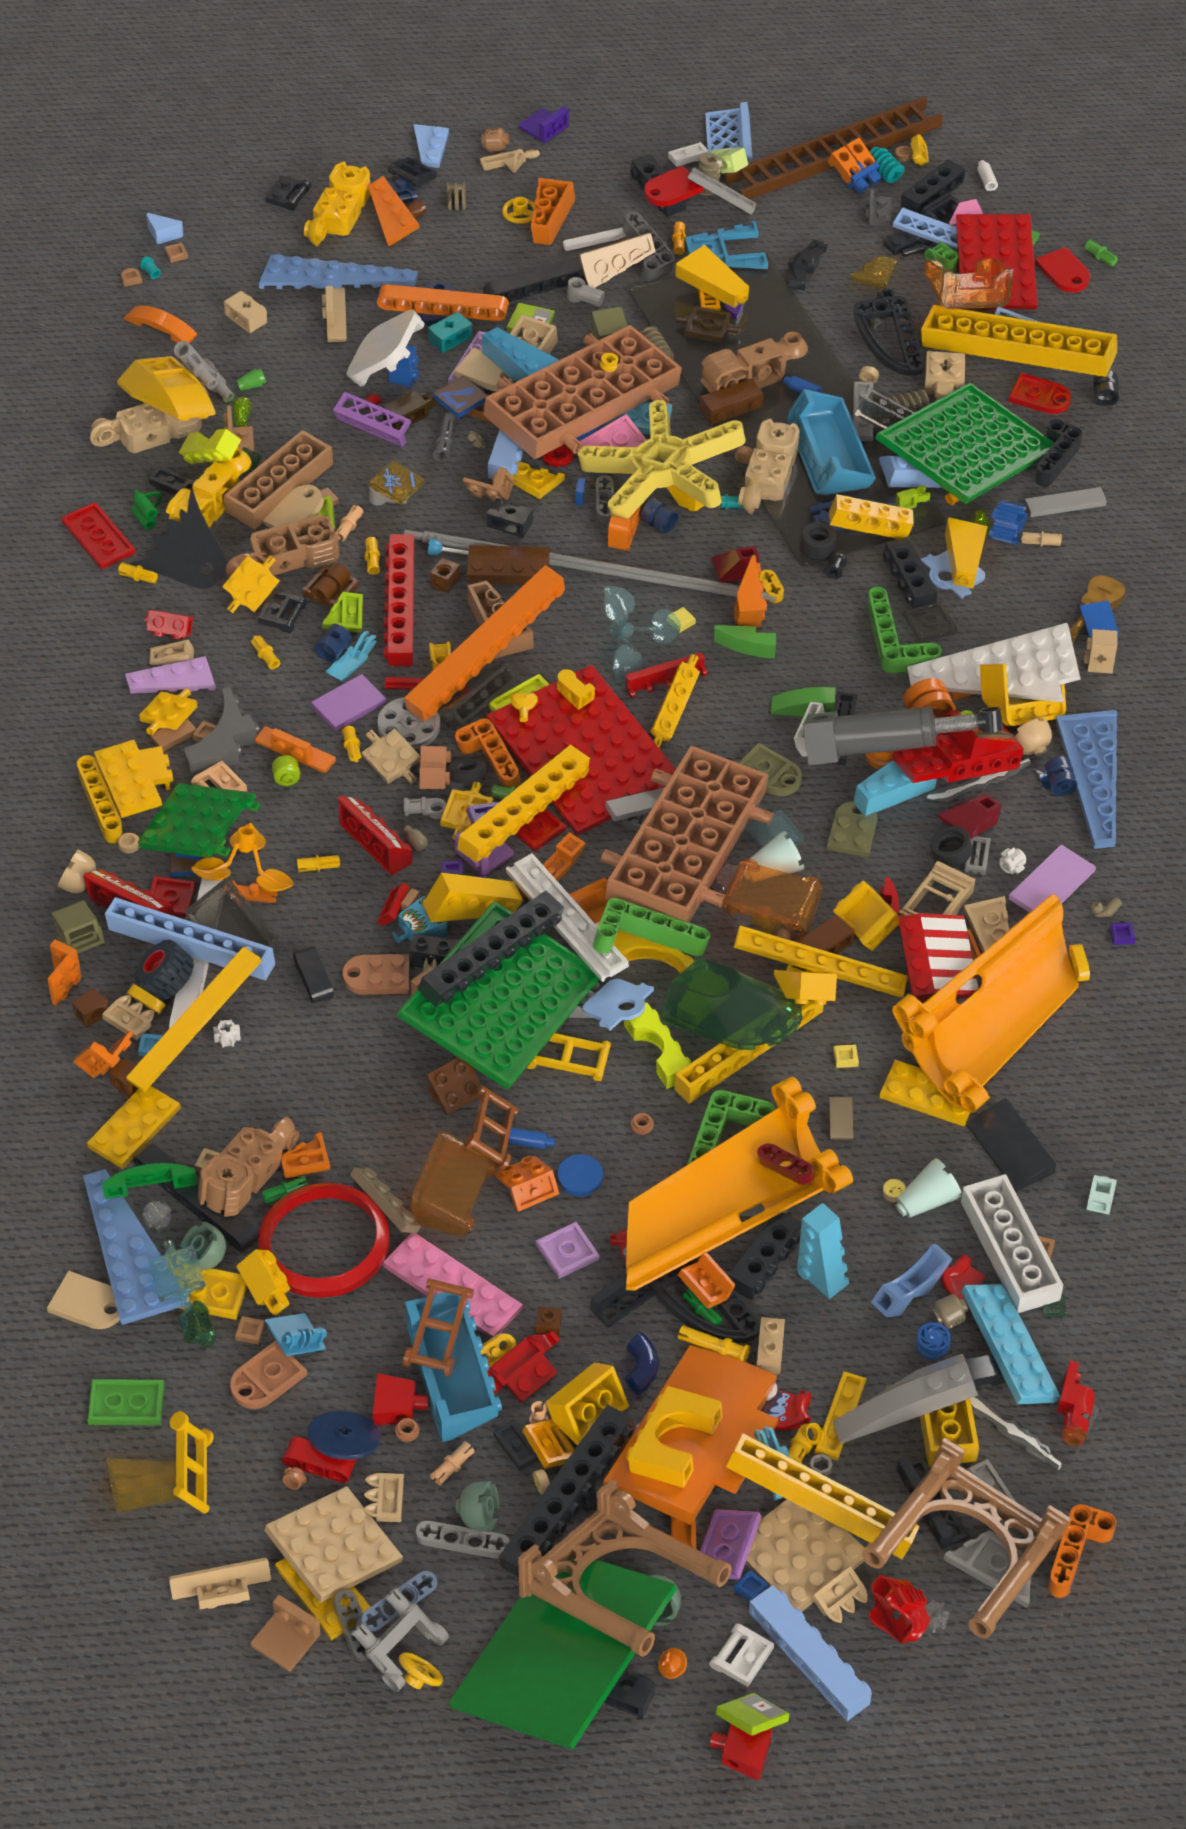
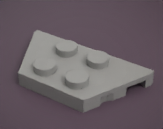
M990 1530L980 1534L977 1539H971L963 1543L961 1548L953 1552L948 1551L944 1555L945 1561L993 1589L1009 1567L1008 1553L1003 1542L996 1533ZM1017 1549L1018 1559L1025 1550ZM1031 1577L1014 1599V1601L1026 1608L1030 1602Z

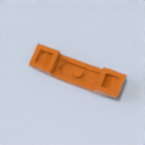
M135 306L124 317V320L138 326L144 323L170 334L171 340L177 343L186 341L190 344L197 336V333L182 320L158 308Z
M569 832L556 845V852L543 866L558 882L576 862L586 843ZM517 886V888H518V890H519L521 896H523V897L526 898L527 900L531 901V900L524 894V892Z

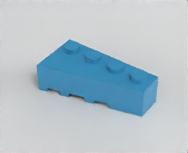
M498 327L482 334V353L515 382L559 361V359Z

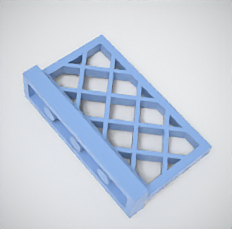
M742 102L740 103V108L705 113L709 153L715 149H721L725 145L730 146L729 148L744 147L748 163L753 162L748 103ZM738 115L733 120L729 118L730 116ZM712 118H719L716 122L710 120ZM724 121L728 123L725 127L720 125ZM733 126L737 127L735 131L730 130V128ZM714 129L720 130L716 134L712 132ZM724 133L729 135L726 138L721 137ZM734 137L739 139L735 143L731 142ZM716 140L720 141L717 146L712 144Z

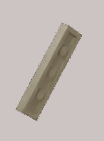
M355 1167L350 1174L352 1178L401 1232L417 1234L421 1226L415 1220L416 1217L402 1206L403 1203L400 1199L390 1193V1188L380 1182L376 1177L377 1174L372 1169Z

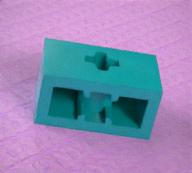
M459 312L428 327V341L441 353L472 338V323Z

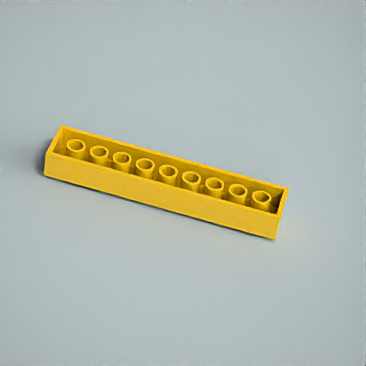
M938 305L932 306L921 328L922 347L1107 377L1117 354V334Z

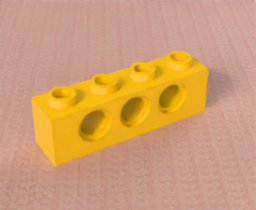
M836 495L829 510L830 525L896 539L908 537L914 524L913 510L842 495Z

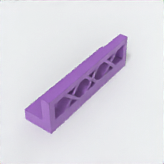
M347 392L343 393L333 409L337 420L400 447H403L406 443L404 434L411 424V420ZM347 399L353 401L355 405L350 408L343 407ZM370 408L371 413L361 415L359 413V409ZM384 414L388 419L378 422L375 417ZM400 421L404 424L400 430L392 428V423Z

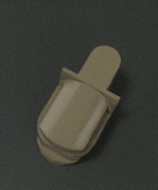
M447 183L448 210L452 211V201L455 202V210H459V201H462V210L466 209L465 183L462 185H457V183L449 185Z

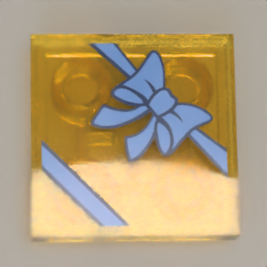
M393 460L369 481V486L402 505L424 485L425 479Z

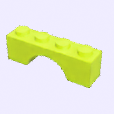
M227 429L216 430L210 439L199 432H193L188 434L179 453L190 464L231 460L241 439Z
M645 1003L644 1012L634 1019L624 1020V1026L634 1041H648L660 1048L662 1055L656 1061V1074L668 1089L675 1086V1074L691 1064V1061L683 1055L679 1043L672 1039L668 1027L661 1023L655 1009L652 1010L650 1005Z

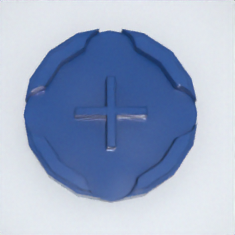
M584 1154L572 1155L560 1164L558 1183L568 1194L577 1197L588 1196L601 1187L603 1168L593 1157Z

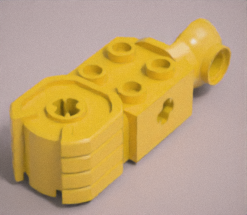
M342 162L333 168L329 175V188H325L313 209V220H307L304 227V236L308 237L315 246H319L321 241H324L327 233L344 236L349 235L361 214V208L365 206L371 195L368 188L370 184V171L366 166L362 168L346 166V163Z
M237 447L231 460L219 461V463L214 461L193 484L192 488L197 503L209 529L212 523L217 521L225 512L224 495L239 483V476L251 466L250 457L240 447ZM186 488L181 489L169 502L166 513L170 514L169 519L181 523L180 509L188 514L190 490Z

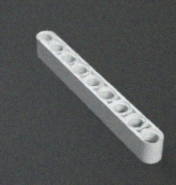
M202 878L192 920L193 923L217 929L225 893L223 892L225 879L212 881ZM192 957L194 960L193 972L184 987L176 993L169 1029L203 992L209 962Z

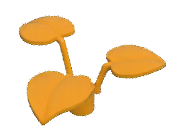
M252 823L240 827L230 837L229 843L233 850L226 863L221 859L211 857L201 859L191 867L192 871L201 878L212 881L223 880L231 874V870L227 867L231 865L237 849L245 853L253 850L259 875H261L256 879V883L260 888L266 891H281L294 885L293 880L282 871L276 869L262 871L257 850L265 846L266 840Z

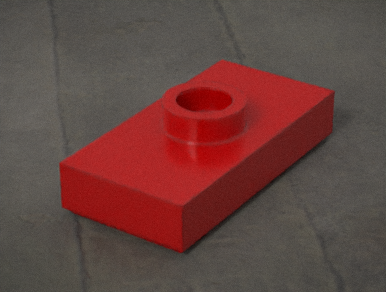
M402 883L391 889L377 921L380 925L385 926L392 922L400 913L401 903L410 888L407 884Z

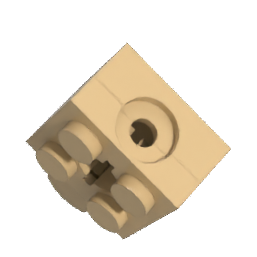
M523 314L510 333L547 354L551 353L558 342L556 326Z
M927 351L924 391L926 394L935 395L937 401L964 386L965 353Z

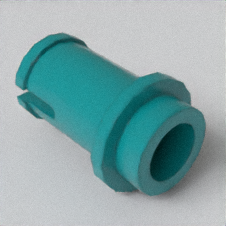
M146 256L140 260L141 269L145 270L152 279H156L161 275L160 269L157 268L151 257Z
M728 494L721 496V508H725V510L728 508H744L743 505L738 504L739 496H728Z

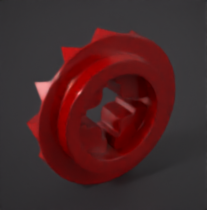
M564 444L542 455L544 463H548L549 467H566L567 464L572 462L573 452Z

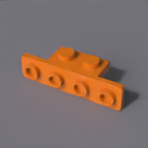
M265 726L255 738V743L282 755L292 756L298 762L322 773H327L336 761L335 756L314 748L310 743L276 728L271 729Z

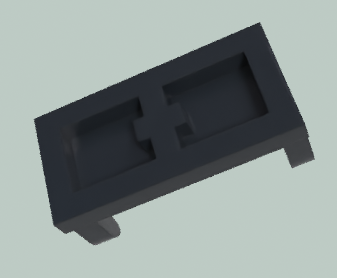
M948 192L922 209V215L949 224L956 210L955 205L958 206L960 202Z

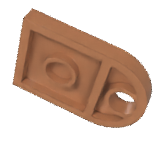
M409 954L359 955L353 957L343 968L344 984L349 990L357 994H409ZM351 972H357L360 974L358 977L355 978L348 976V974Z
M275 1340L235 1371L231 1378V1393L234 1400L245 1408H263L306 1377L307 1370L292 1355L285 1356ZM243 1389L252 1391L249 1396H241L239 1394Z

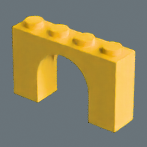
M667 1386L665 1392L659 1395L654 1411L649 1413L644 1429L639 1430L636 1443L627 1452L626 1459L629 1461L630 1472L684 1488L694 1471L692 1454L667 1447L659 1442V1438L666 1431L677 1427H688L714 1434L723 1418L721 1401Z

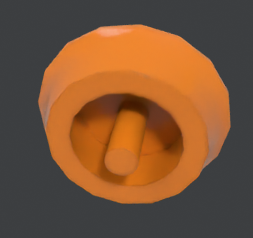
M669 1648L664 1651L658 1661L660 1674L668 1679L680 1677L687 1668L686 1655L681 1649Z

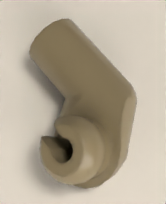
M1116 897L1107 906H1103L1101 902H1095L1091 905L1092 914L1095 917H1111L1122 905V902Z

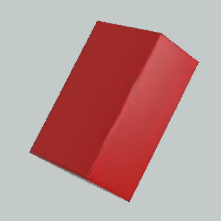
M374 393L364 399L377 406L382 402L381 397Z

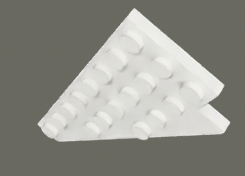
M1068 623L907 667L911 686L923 679L937 678L944 682L949 692L982 695L979 664H1006L1008 697L1064 702L1061 690L1062 684L1081 679Z

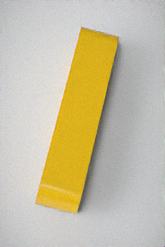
M89 755L82 756L77 761L81 784L104 839L108 843H118L119 837L123 834L119 814L95 758Z

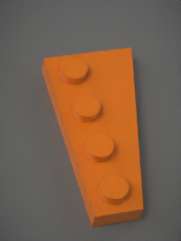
M384 176L368 185L388 246L393 245L420 228L416 219Z

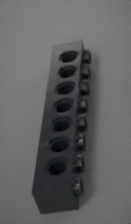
M545 890L421 978L418 991L436 1008L442 1003L447 1004L459 991L461 993L464 992L470 983L482 979L490 969L495 970L505 958L510 959L518 949L527 947L536 936L538 938L541 937L550 926L555 927L562 920L561 915L564 906Z
M608 1404L499 1555L502 1568L519 1577L518 1560L524 1550L531 1548L535 1544L539 1546L541 1557H543L553 1548L556 1538L562 1536L565 1532L568 1521L571 1517H575L578 1514L585 1497L588 1498L592 1494L599 1478L602 1479L606 1474L609 1463L612 1459L615 1460L619 1456L621 1446L625 1441L631 1439L634 1433L631 1416ZM607 1435H614L611 1438H605ZM600 1453L599 1456L592 1457L593 1454ZM581 1472H587L586 1475H583V1476H579V1475H578V1474L581 1473ZM568 1491H574L570 1495H565ZM554 1510H560L557 1514H551ZM541 1529L547 1530L544 1533H537Z

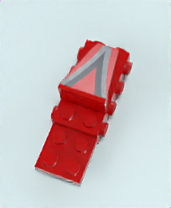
M1003 725V730L994 733H983L979 729L950 732L949 735L936 737V746L893 752L892 759L912 783L944 778L947 783L1018 769L1024 748Z

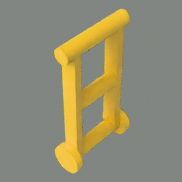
M554 1034L549 1041L565 1044L561 1061L536 1056L527 1067V1069H534L536 1065L593 1076L594 1080L602 1081L611 1043L609 1041L598 1043ZM573 1047L600 1051L596 1068L569 1063Z
M179 1411L173 1414L170 1419V1427L176 1431V1487L173 1490V1494L201 1513L206 1514L210 1509L209 1505H207V1447L211 1445L214 1435L208 1429L200 1430L188 1422L187 1414ZM187 1433L195 1438L196 1461L187 1456ZM187 1468L196 1473V1497L187 1491Z

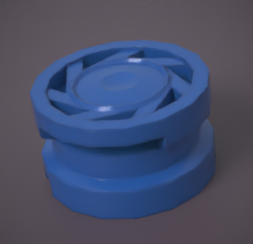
M939 1323L924 1324L917 1334L916 1349L918 1353H921L924 1358L929 1360L943 1358L948 1353L951 1340L948 1329Z

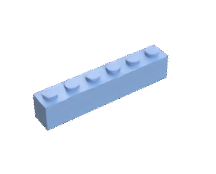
M772 1585L750 1601V1615L846 1721H849L870 1705L872 1693L868 1684L865 1681H860L855 1676L853 1668L838 1657L836 1649L831 1644L827 1645L818 1629L814 1626L811 1627L805 1621L803 1613L789 1603V1599L783 1591H778Z

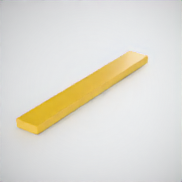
M739 926L733 947L817 973L837 974V979L897 997H903L908 979L907 975L744 926Z
M243 947L126 1077L127 1081L145 1092L262 962L261 958Z

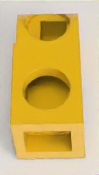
M568 669L558 673L557 689L578 710L594 700L595 687L592 684L584 685L576 678L575 673Z

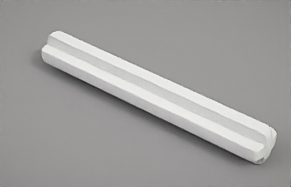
M622 227L564 240L563 248L565 251H570L628 237L623 232Z

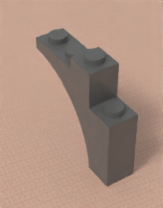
M230 687L222 689L224 710L218 725L201 741L183 748L185 763L191 776L203 772L220 761H223L227 766L239 764V755H242L240 747L255 743V738L260 733L257 721L253 722L250 714L244 715L243 709L238 708V697L236 694H232Z

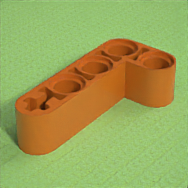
M646 500L629 519L617 516L611 517L608 529L609 548L629 551Z
M480 719L457 730L455 738L461 753L472 754L482 749L502 786L518 788L521 785L518 768L490 720Z
M1082 1504L1075 1505L1071 1509L1069 1514L1071 1519L1063 1534L1048 1583V1590L1053 1596L1062 1598L1069 1594L1086 1538L1100 1543L1109 1542L1113 1538L1116 1519L1112 1514ZM1076 1519H1082L1084 1522H1079ZM1099 1526H1105L1108 1529H1102ZM1069 1539H1075L1078 1542H1071ZM1063 1560H1069L1071 1563H1065ZM1060 1575L1064 1576L1063 1583L1058 1582Z

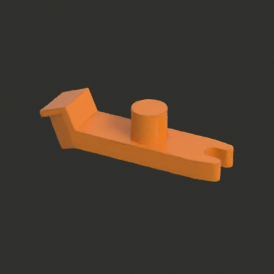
M234 880L226 881L223 890L230 898L275 903L276 898L272 896H278L277 891L263 890L256 883L250 886L236 885Z

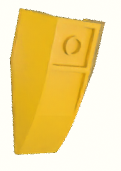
M172 356L135 360L117 380V384L131 397L178 420L188 421L194 417L205 419L208 416L215 415V409L205 385Z

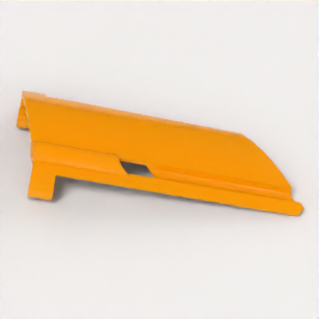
M1054 894L1048 896L925 1003L922 1004L916 997L907 994L892 1008L893 1014L903 1031L901 1037L905 1048L912 1051L919 1066L934 1087L957 1108L973 1113L989 1100L990 1096H988L983 1086L1079 987L1063 935V907L1059 897ZM975 975H980L982 984L979 990L964 1003L958 1004L956 1002L957 991Z
M790 1077L772 1086L771 1091L778 1106L777 1109L629 1201L626 1290H637L823 1190L828 1193H835L853 1183V1176L850 1170L845 1165H839V1160L834 1151L831 1149L823 1152L819 1151L807 1125L809 1114L815 1110L816 1105L809 1093H802L801 1085L795 1077ZM763 1144H774L811 1163L814 1169V1180L809 1184L801 1185L761 1165L758 1160V1148ZM782 1162L780 1166H789L791 1162ZM762 1203L765 1211L741 1222L739 1218L741 1213Z

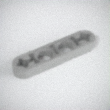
M423 1521L416 1527V1539L424 1546L499 1559V1555L510 1541L506 1535L475 1530L434 1521ZM426 1529H429L431 1531V1533L428 1534V1537L423 1536V1533H425ZM438 1531H441L440 1540H437ZM449 1533H454L458 1536V1539L455 1542H447L444 1537ZM474 1537L482 1540L481 1545L477 1547L470 1546L468 1542ZM486 1540H489L488 1549L486 1548ZM498 1543H503V1547L500 1550H496Z

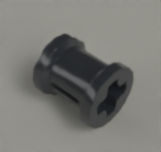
M840 553L831 554L830 563L825 568L826 576L839 579L843 573L842 568L847 564L846 556Z

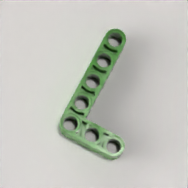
M882 587L870 589L868 612L881 667L885 672H908V666L941 658L942 649L936 643L899 645L886 590Z
M611 898L607 902L597 928L593 948L599 953H609L612 950L619 930L693 956H701L705 953L710 933L703 927L618 898Z
M725 1090L713 1092L688 1164L720 1144L727 1121L750 1126L774 1111V1105L768 1101Z

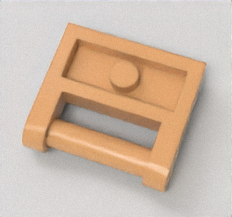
M223 761L197 774L191 781L192 785L209 787L205 782L210 780L217 788L247 791V785Z

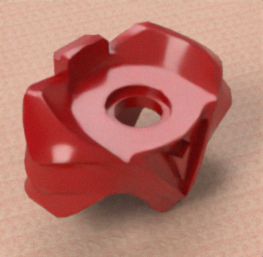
M884 1575L878 1576L871 1584L875 1599V1606L868 1614L871 1623L887 1632L899 1644L917 1641L930 1623V1617L924 1608L927 1604V1599L923 1591L914 1589L910 1581L893 1579ZM894 1609L902 1613L897 1620L894 1617Z

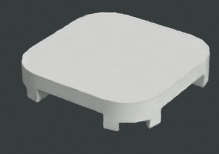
M408 310L374 328L360 344L347 370V376L361 387L366 384L371 374L385 367L390 372L394 371L398 361L403 358L407 359L410 355V352L405 347L412 334L424 327L425 323L421 320V317L414 310Z

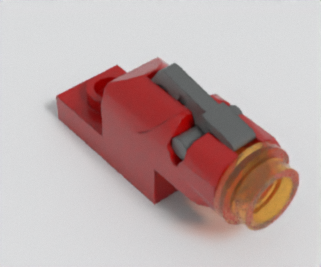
M1070 1360L1065 1372L1061 1397L1059 1398L1056 1412L1064 1414V1429L1062 1432L1064 1441L1072 1446H1080L1086 1440L1099 1412V1408L1094 1404L1093 1389L1079 1384L1081 1373L1077 1372L1079 1363Z

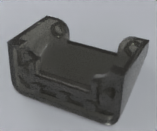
M224 878L184 911L187 914L185 917L187 921L271 947L273 954H276L284 947L229 878Z

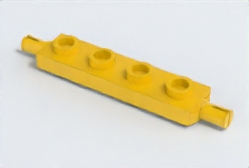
M694 654L690 655L688 663L682 662L679 665L650 731L655 736L654 742L659 749L662 741H669L672 738L700 671L695 668L699 658L698 656L695 657Z

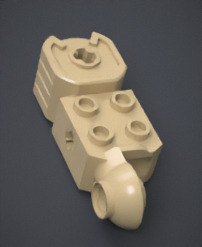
M144 403L117 412L116 419L99 418L95 420L92 424L90 439L95 446L99 447L120 440L129 452L138 453L169 443L172 438L179 439L188 436L189 433L199 432L202 427V419L194 417L188 421H181Z
M768 419L760 425L756 448L753 450L745 475V487L741 488L738 504L743 505L744 509L751 515L755 508H759L761 499L777 501L782 500L791 476L792 466L798 453L800 430L795 423L790 425L779 422L773 423L772 419Z

